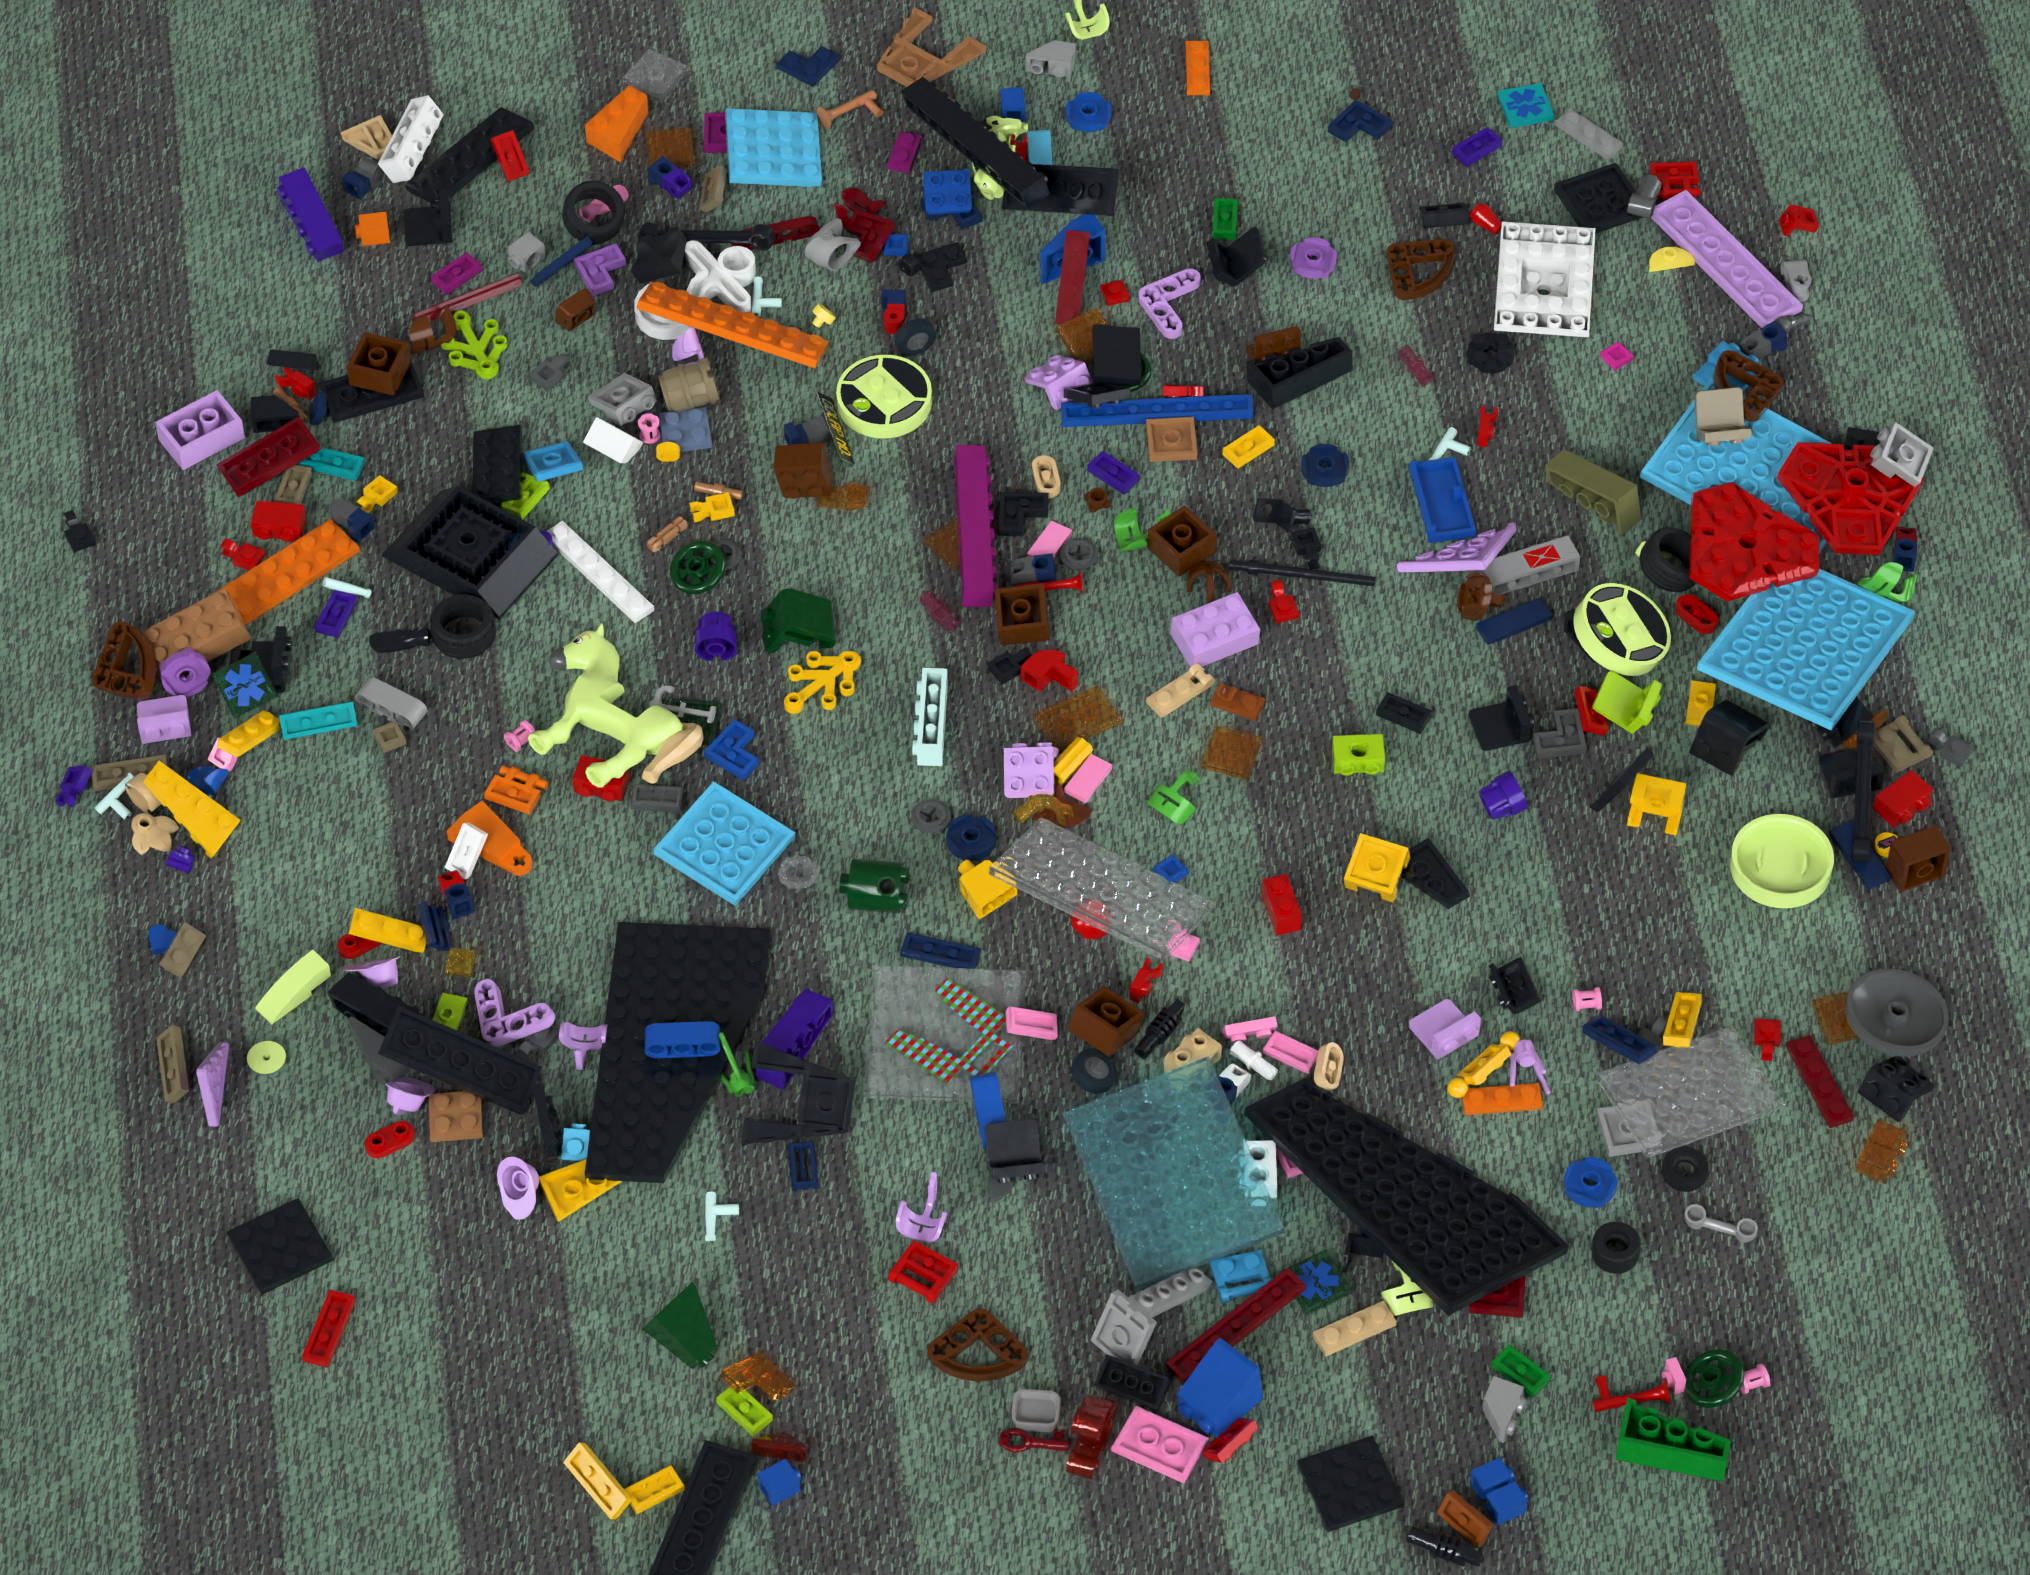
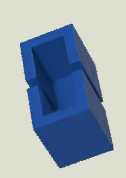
M1501 1458L1471 1470L1470 1483L1481 1501L1483 1502L1488 1499L1489 1503L1485 1504V1507L1496 1525L1526 1513L1528 1502L1526 1491L1523 1487H1519L1515 1481L1513 1482L1515 1480L1514 1473L1509 1465L1505 1466Z

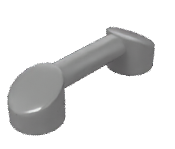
M1692 1204L1685 1210V1222L1690 1228L1695 1230L1705 1227L1734 1235L1743 1243L1752 1241L1758 1232L1757 1223L1749 1218H1744L1737 1225L1706 1217L1705 1209L1698 1204Z

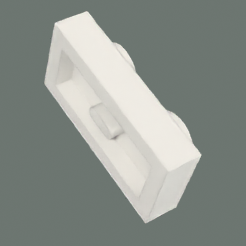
M469 822L463 823L445 868L450 871L458 870L463 879H468L473 872L488 833Z

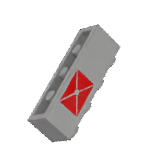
M1567 535L1496 557L1485 570H1478V572L1486 574L1490 578L1492 593L1501 595L1578 571L1580 555Z

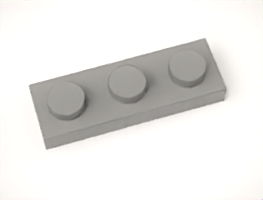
M1571 108L1556 120L1555 126L1607 160L1623 148L1621 141Z

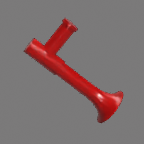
M1081 570L1079 574L1069 579L1015 584V587L1043 583L1045 591L1073 588L1081 591L1084 595Z
M1601 1375L1595 1378L1601 1398L1593 1400L1595 1412L1622 1407L1626 1405L1627 1398L1637 1401L1636 1403L1649 1400H1663L1670 1406L1665 1378L1654 1389L1612 1397L1610 1396L1607 1377Z

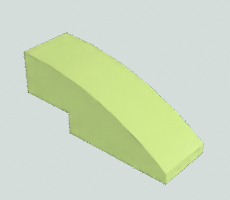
M311 950L283 974L264 995L255 1009L272 1025L312 996L311 991L331 977L329 964L314 950Z

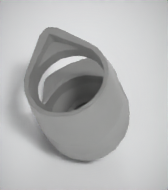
M835 218L808 240L805 246V256L817 266L835 271L847 264L860 247L861 242L857 238L842 237V221L839 218ZM842 244H847L845 253L841 257L836 258L834 256L835 249Z

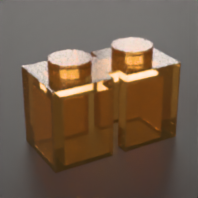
M1877 1119L1868 1138L1870 1142H1866L1858 1158L1855 1172L1884 1184L1888 1176L1894 1177L1899 1165L1896 1160L1898 1156L1904 1157L1909 1145L1908 1142H1905L1907 1131Z

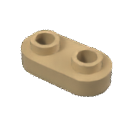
M1042 455L1036 457L1032 462V474L1037 493H1048V498L1056 497L1061 490L1056 462L1050 456Z
M1334 1042L1322 1045L1319 1048L1314 1071L1315 1084L1328 1091L1338 1087L1344 1061L1341 1048Z

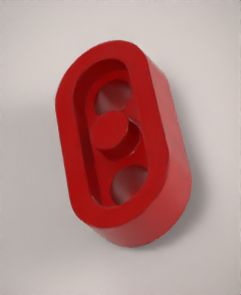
M1690 594L1682 595L1677 599L1675 608L1677 615L1697 632L1710 634L1717 629L1718 615L1700 599Z
M347 933L338 940L337 947L339 954L343 958L354 959L380 946L382 943Z
M398 1121L370 1134L364 1143L366 1153L372 1158H382L410 1145L415 1138L414 1128L409 1122ZM400 1130L405 1131L404 1133H397Z

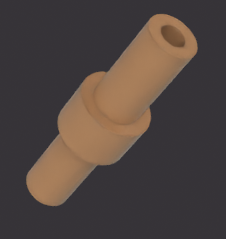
M280 387L273 391L276 397L299 412L303 422L307 420V416L299 408L298 402L293 397H289Z
M696 481L694 491L712 494V496L729 492L730 498L742 500L743 490L727 488L725 484L715 483L712 485Z

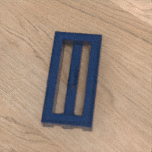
M422 901L418 905L427 946L442 951L450 950L453 946L443 906L439 905L436 908L435 904L430 903L428 905L426 901Z
M814 1141L788 1143L792 1191H798V1189L808 1190V1188L819 1189ZM804 1148H809L812 1181H807ZM794 1149H799L801 1182H797Z

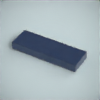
M585 237L538 272L530 280L531 284L538 287L573 261L574 258L585 252L592 245L589 237Z
M1539 598L1476 623V629L1486 644L1490 645L1550 621L1553 618V614L1544 601Z
M1852 821L1829 830V836L1868 890L1890 881V874L1870 847L1868 863L1852 862L1854 824Z
M908 932L900 951L901 957L969 972H975L981 954V948Z
M1602 1015L1597 1016L1582 1026L1583 1034L1637 1064H1641L1657 1054V1046Z

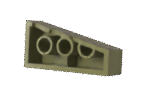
M1565 449L1545 464L1547 482L1571 499L1576 497L1578 503L1586 510L1591 508L1601 516L1600 520L1606 524L1609 522L1613 523L1618 527L1616 531L1621 535L1625 534L1641 520L1637 485L1632 481H1628Z

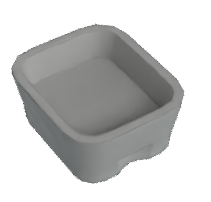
M1018 1390L1014 1394L1012 1404V1420L1015 1427L1024 1431H1054L1059 1419L1060 1396L1053 1391Z

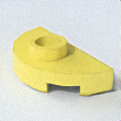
M1664 247L1652 254L1649 260V272L1695 265V259L1685 249Z

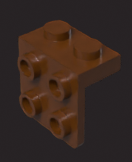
M1294 326L1256 336L1254 344L1246 345V353L1249 360L1255 359L1258 362L1265 360L1268 355L1275 354L1277 357L1288 354L1290 349H1300V328Z

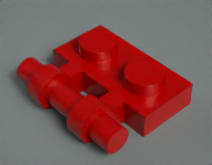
M1696 162L1650 163V175L1657 176V179L1662 182L1657 198L1668 200L1684 190H1687L1693 197H1700V188H1691L1690 186L1698 185L1699 177ZM1670 186H1682V188H1670Z

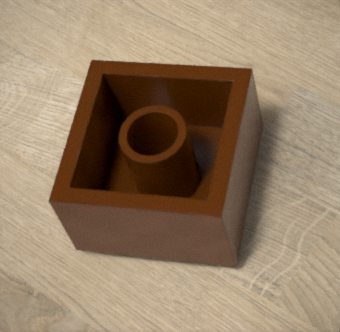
M364 332L347 364L349 385L394 396L411 363L409 342Z
M823 442L776 446L773 469L783 497L795 499L831 496L833 471Z
M1184 505L1148 529L1147 548L1180 577L1194 565L1201 563L1216 553L1217 534Z
M1043 583L995 589L997 627L1001 645L1050 640L1047 597Z
M1937 825L1930 828H1922L1916 833L1900 836L1891 841L1886 870L1899 892L1909 890L1945 877L1951 847Z
M1103 986L1076 1006L1068 1029L1097 1048V1050H1100L1107 1056H1111L1137 1035L1145 1013L1106 986Z

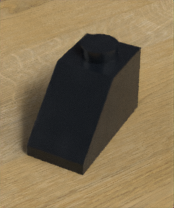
M275 395L251 397L253 433L273 432L295 418L300 417L297 410Z

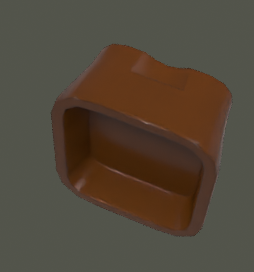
M584 288L557 307L555 322L568 332L595 315L597 303L589 290Z

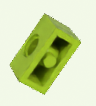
M1383 734L1333 736L1332 756L1334 774L1341 773L1347 776L1353 773L1366 772L1372 775L1384 772Z

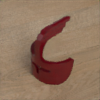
M849 187L841 192L845 205L852 212H855L856 209L863 211L856 206L858 205L864 210L867 209V213L874 215L887 204L883 200L872 201L855 187ZM836 202L834 206L837 218L841 219L842 227L845 228L850 220L846 207Z

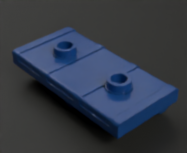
M1456 457L1408 463V470L1427 533L1428 543L1475 537L1476 528Z

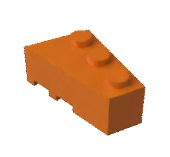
M631 85L627 86L585 124L586 142L622 163L627 149L630 148L634 136L638 133L648 114L647 95Z

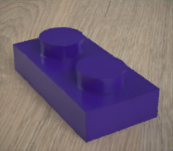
M1486 127L1452 147V154L1468 167L1502 147V139L1489 127Z
M1104 451L1087 465L1088 472L1123 495L1140 481V474Z
M334 589L315 624L316 632L339 638L358 602L357 596Z

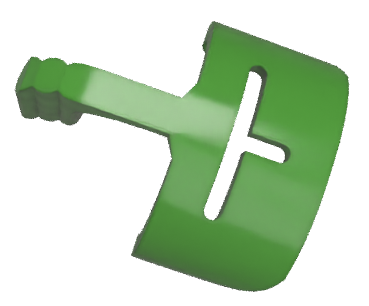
M1136 508L1120 513L1114 520V531L1120 551L1126 552L1146 548L1148 533L1142 535L1139 531ZM1168 508L1165 509V513L1157 517V523L1169 516ZM1129 529L1132 530V534L1135 540L1134 542H1132V540L1125 541L1127 539H1131Z
M1888 562L1882 565L1871 578L1865 577L1860 579L1858 585L1875 594L1886 596L1902 604L1912 598L1917 574L1904 579L1900 594L1892 593L1891 590L1901 577L1903 566L1898 563Z
M1188 769L1179 776L1172 787H1167L1160 783L1146 804L1173 822L1183 824L1196 811V807L1180 796L1178 790L1185 782L1194 785L1197 781H1201V778L1194 771ZM1159 794H1165L1166 796L1177 802L1180 806H1176L1169 800L1166 802L1165 805H1163L1167 799Z

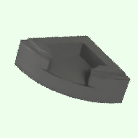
M988 1176L990 1202H996L1005 1197L1012 1190L1014 1181L998 1183L997 1179Z

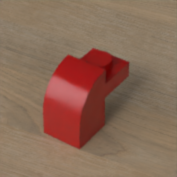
M1042 650L1033 654L1021 666V680L1039 692L1052 680L1072 692L1078 686V672L1071 665L1065 664L1064 653L1057 650Z

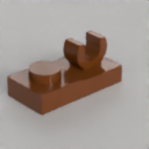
M1222 682L1218 685L1210 701V706L1254 721L1257 720L1265 704V698L1237 690L1234 686L1232 688L1225 686Z
M1452 1490L1447 1493L1437 1514L1477 1548L1485 1542L1494 1524L1474 1508L1473 1504L1467 1503L1464 1500V1496L1458 1495Z

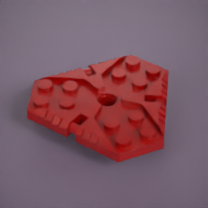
M1797 442L1778 472V481L1790 493V496L1800 506V509L1804 513H1808L1810 522L1819 530L1821 536L1824 537L1835 553L1880 555L1898 526L1901 516H1904L1923 485L1925 478L1922 477L1920 484L1916 487L1896 474L1889 478L1871 465L1873 458L1870 457V453L1875 445H1853L1851 450H1844V444Z
M1733 482L1693 492L1690 534L1693 535L1690 540V579L1728 602L1766 591L1771 583H1774L1776 587L1817 576L1819 572L1818 534L1803 525H1799L1797 521H1793L1792 518L1785 516L1784 513L1771 509V505L1763 503L1761 499H1757L1756 496L1749 494L1748 491Z

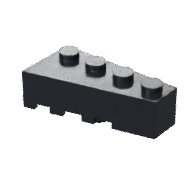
M1340 337L1310 344V348L1290 349L1288 354L1277 357L1275 354L1266 356L1265 360L1258 362L1255 359L1246 361L1247 382L1272 409H1275L1351 372L1352 350Z
M349 972L327 992L336 1010L347 1018L351 1016L383 1036L387 1033L398 1005L423 1016L416 1006H409L398 996L393 997L381 987H375L369 984L363 977H357Z

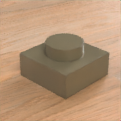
M396 721L373 729V735L383 753L406 745V739Z

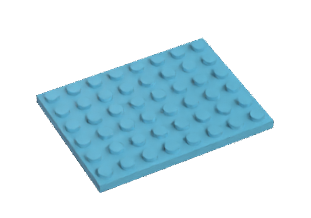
M1712 378L1708 380L1702 390L1715 389ZM1694 399L1641 471L1640 478L1691 505L1693 492L1733 482L1748 491L1749 494L1756 496L1757 499H1761L1763 503L1771 505V509L1784 513L1785 516H1789L1793 521H1797L1799 525H1803L1818 534L1820 554L1827 542L1821 536L1819 530L1814 527V524L1810 522L1808 513H1804L1800 509V506L1792 499L1790 493L1778 481L1777 475L1797 442L1832 443L1767 409L1758 421L1752 422L1744 419V426L1751 428L1752 438L1744 439L1743 443L1732 444L1727 440L1721 441V445L1707 446L1705 442L1697 439Z
M1819 569L1815 577L1776 587L1774 583H1771L1768 590L1750 595L1700 659L1697 670L1832 730L1914 619L1915 611Z

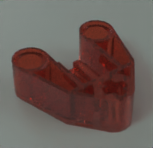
M1089 1394L1085 1397L1074 1416L1071 1433L1078 1435L1067 1462V1473L1091 1480L1094 1479L1093 1471L1095 1467L1098 1468L1101 1451L1104 1452L1118 1410V1401L1095 1394Z

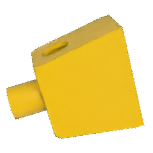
M965 860L958 867V871L962 874L959 878V890L979 919L1018 895L1017 881L990 860H984L977 866L970 860Z

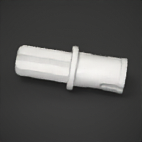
M1240 1040L1236 1041L1231 1047L1230 1054L1242 1061L1248 1070L1252 1068L1268 1080H1273L1277 1075L1278 1069L1263 1059L1259 1051H1253Z

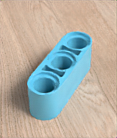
M1050 130L1027 131L1029 162L1031 164L1053 165Z

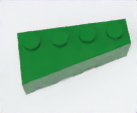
M1627 1398L1615 1460L1724 1482L1731 1440L1700 1427L1696 1429L1685 1425L1681 1419L1674 1417L1672 1420L1660 1415L1657 1409L1648 1407V1409L1636 1405L1637 1401Z

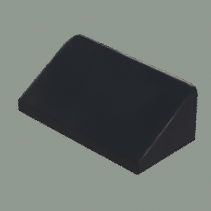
M1465 203L1423 206L1419 208L1424 229L1469 224V209Z
M274 349L270 350L267 365L305 370H319L320 366L316 354Z

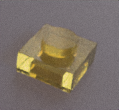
M450 948L445 968L446 975L472 977L476 951Z

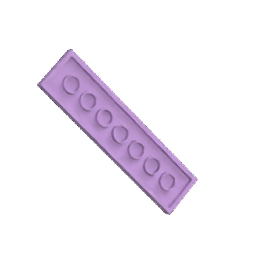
M1687 190L1655 206L1651 218L1682 249L1689 252L1695 259V262L1761 328L1775 321L1780 316H1794L1802 311L1803 304Z

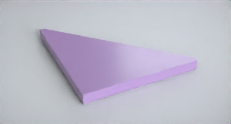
M1511 522L1505 529L1498 532L1494 528L1477 535V538H1473L1467 543L1463 539L1446 546V549H1442L1435 554L1432 550L1415 557L1416 561L1398 562L1397 570L1398 572L1485 570L1517 531L1516 523Z
M218 1042L196 1071L209 1126H218L220 1124L229 1051L228 1042Z

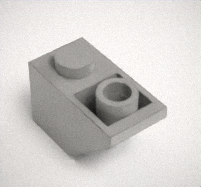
M1053 40L1027 53L1026 71L1034 74H1051L1056 77H1071L1076 59V43Z
M1493 1376L1484 1397L1483 1412L1498 1441L1504 1443L1507 1435H1513L1517 1425V1420H1514L1517 1413L1522 1414L1527 1399L1523 1398V1386Z

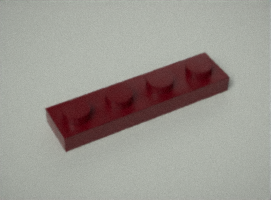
M1066 230L1055 324L1079 327L1090 233Z
M1811 1035L1786 1042V1048L1829 1129L1852 1122L1854 1115Z

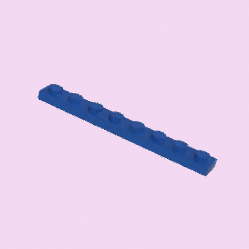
M1252 395L1121 400V403L1109 404L1105 402L1102 403L1101 407L1095 408L1088 407L1087 403H1061L1062 427L1145 424L1146 419L1194 417V421L1253 419Z

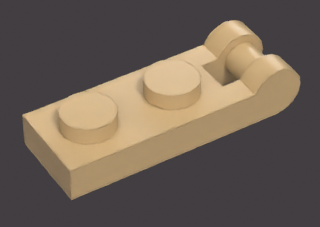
M1196 663L1188 672L1147 697L1146 703L1163 718L1214 685L1215 679L1210 674H1206L1204 668L1199 663ZM1196 678L1200 681L1197 684L1193 682Z

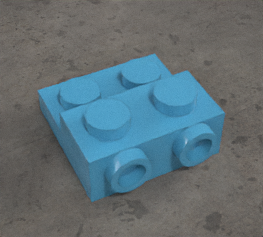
M1722 341L1709 354L1708 361L1693 375V380L1705 386L1710 378L1713 379L1717 361L1722 352L1727 350L1737 352L1759 365L1761 364L1756 356L1752 354L1747 356L1740 352V348L1735 343L1727 344ZM1746 371L1750 375H1756L1751 371ZM1726 373L1731 388L1739 387L1744 391L1749 386Z

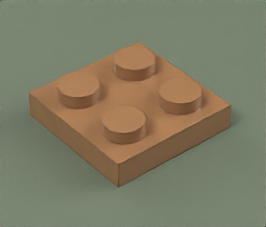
M1194 417L1146 419L1149 462L1197 460Z
M466 1091L429 1095L430 1141L440 1142L483 1138L481 1098Z

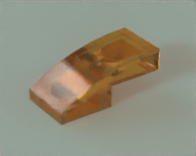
M845 482L844 488L832 486L831 496L822 495L818 497L817 507L840 510L865 508L869 486Z

